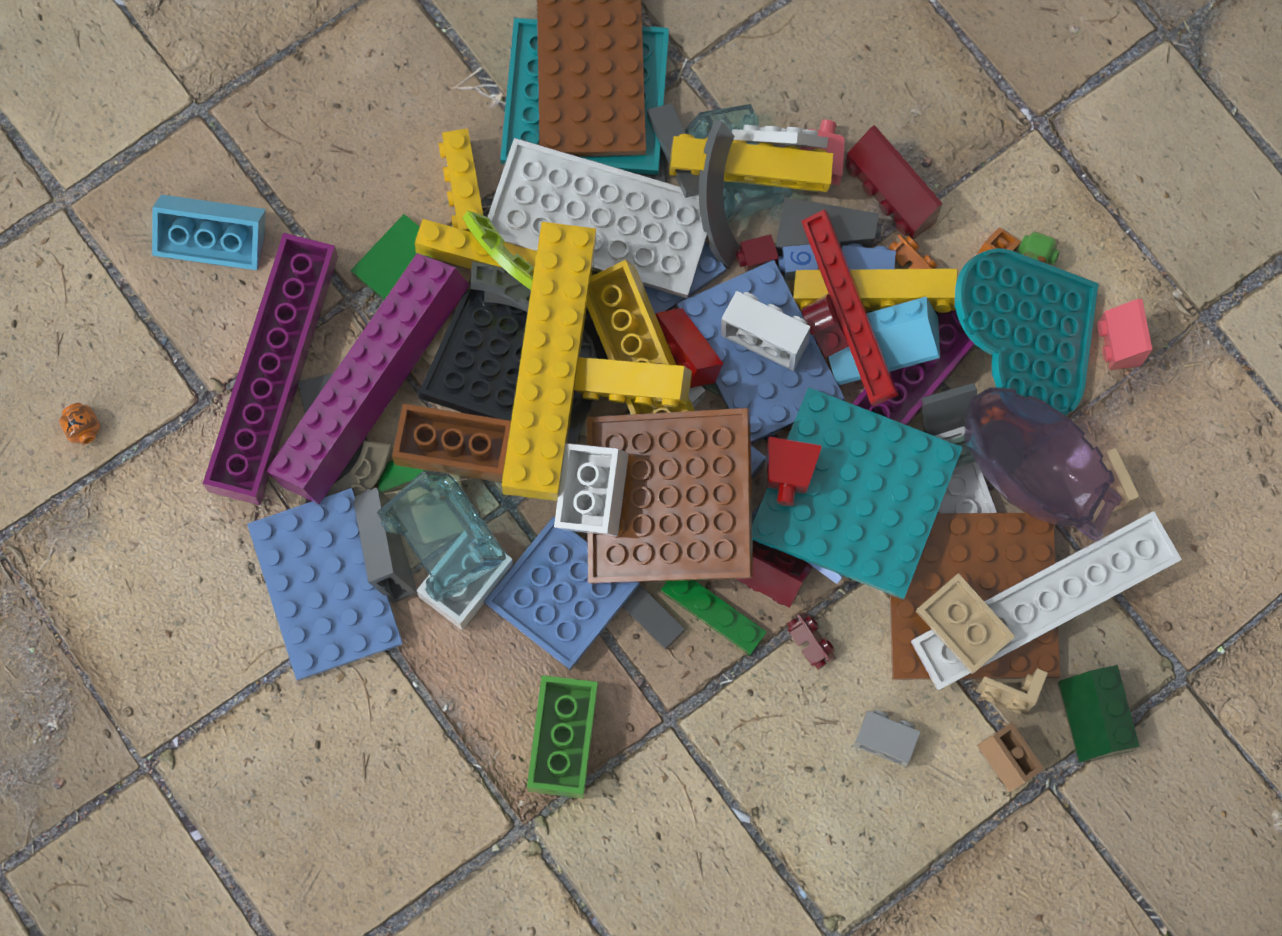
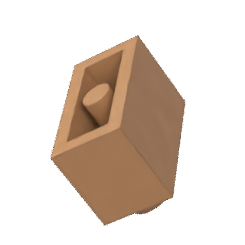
M1012 722L977 745L1009 792L1025 784L1044 770V767Z

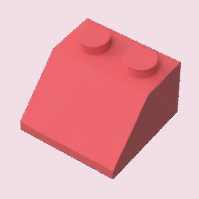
M1136 299L1104 312L1097 326L1099 336L1104 339L1105 346L1102 348L1104 361L1109 364V370L1142 366L1152 351L1143 299Z

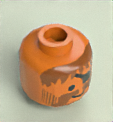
M81 403L67 406L62 411V416L59 419L63 432L72 443L88 444L95 440V434L100 429V423L92 408Z

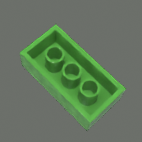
M541 676L527 781L528 792L584 799L598 682Z

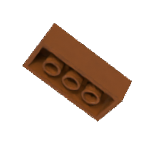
M403 403L392 457L397 466L502 483L511 421Z

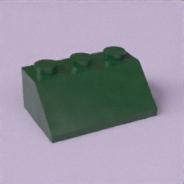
M1118 665L1090 670L1058 681L1079 763L1133 752L1140 747Z

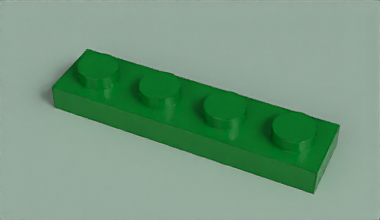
M695 580L667 581L661 589V593L750 656L767 633V631Z

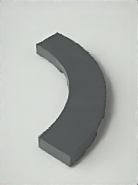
M714 121L704 148V153L707 154L704 171L700 170L699 207L703 230L708 233L710 240L709 247L716 260L722 262L725 268L730 269L740 245L734 238L726 218L723 182L728 153L735 135L722 121Z
M472 262L470 289L482 290L502 296L517 304L528 313L531 294L529 288L520 283L502 267Z

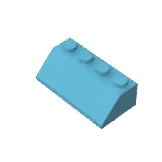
M161 194L154 204L152 212V256L257 270L265 235L266 209Z
M927 296L867 313L889 371L940 358L938 316ZM849 347L828 357L838 386L861 380Z

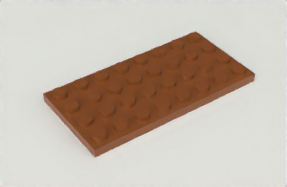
M537 0L540 146L577 157L646 155L641 0Z

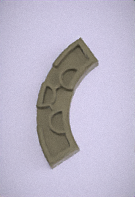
M364 441L362 452L354 467L343 478L333 484L325 497L350 488L353 489L355 496L371 489L387 465L392 444ZM301 496L300 505L312 502Z

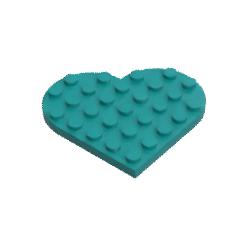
M990 249L968 260L958 275L955 286L954 305L960 324L967 336L977 347L992 355V376L997 391L1013 413L1023 420L1035 424L1059 421L1077 408L1084 394L1099 283L1008 249Z

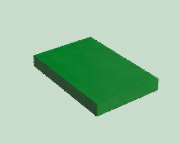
M403 214L350 270L351 274L385 300L417 254L415 240L420 226Z

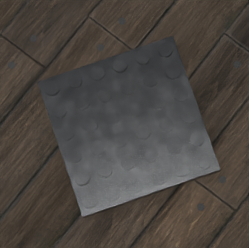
M470 277L468 282L470 286L460 299L419 390L418 398L465 414L511 421L528 313L506 304L484 302V291L470 289ZM586 308L584 329L592 339L597 359L609 360L589 310ZM574 391L567 444L577 445L594 400L583 399V395L577 391Z

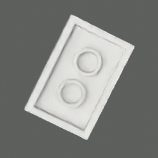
M743 125V130L732 129V133L735 135L733 140H743L748 143H770L777 146L827 148L828 137L818 136V131L803 130V128L787 127V129L775 126H765L763 128L754 125Z

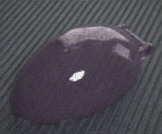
M989 387L987 390L974 396L970 400L965 413L964 441L982 474L1009 504L1033 518L1062 527L1074 526L1091 540H1101L1103 529L1114 508L1120 505L1122 497L1110 487L1115 479L1112 470H1108L1101 460L1104 456L1097 446L1093 448L1083 437L1085 433L1071 419L1033 396L1026 398L1016 394V390L1012 388ZM1104 500L1105 503L1100 513L1098 514L1095 522L1093 523V515L1096 512L1100 502Z

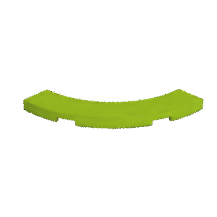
M467 211L462 218L481 246L510 275L531 290L534 267L519 254L513 256L504 247L505 240L495 229L488 217Z

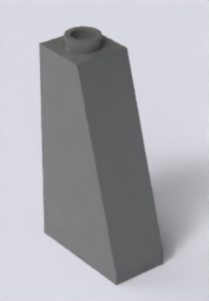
M784 197L776 241L778 256L782 255L783 247L810 245L801 221L824 209L829 214L841 248L848 244H860L863 248H872L874 239H880L882 224L878 223L879 214Z
M378 488L368 489L362 494L355 496L354 500L368 583L382 595H387L389 601L395 603L416 595L417 589L390 499Z

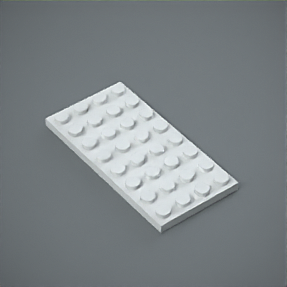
M516 138L513 140L488 214L491 223L505 242L537 251L541 222L596 228L593 271L601 272L623 260H627L636 267L643 286L688 298L707 237V232L703 230L700 216L699 195L685 198L681 188Z

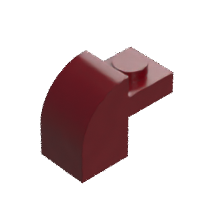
M829 293L803 307L804 320L807 322V325L811 326L810 334L814 335L825 358L849 347Z

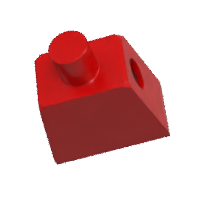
M769 437L767 443V486L779 490L778 504L792 506L794 504L795 492L803 494L807 492L822 445Z

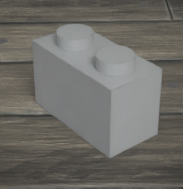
M873 710V713L867 711L853 746L906 767L912 756L920 731L915 730L916 726L910 722L900 720L898 723L888 719L889 715L882 711Z

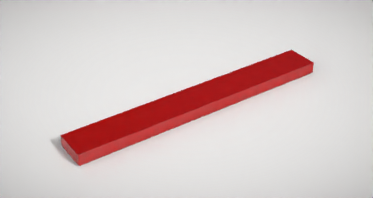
M824 209L801 222L871 405L876 406L897 396L898 392L829 214Z

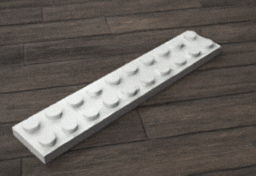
M1155 512L1147 514L984 601L1015 637L983 666L1182 560ZM933 630L911 641L937 690L970 674L969 670Z

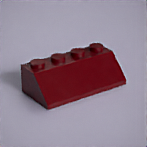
M873 125L847 153L845 167L852 177H857L860 180L865 193L870 197L873 196L878 201L879 208L883 214L890 216L896 222L897 230L903 236L907 235L915 239L936 223L943 203L880 130Z
M752 540L753 578H738L736 580L744 583L751 590L772 598L774 602L790 608L813 566L800 558Z

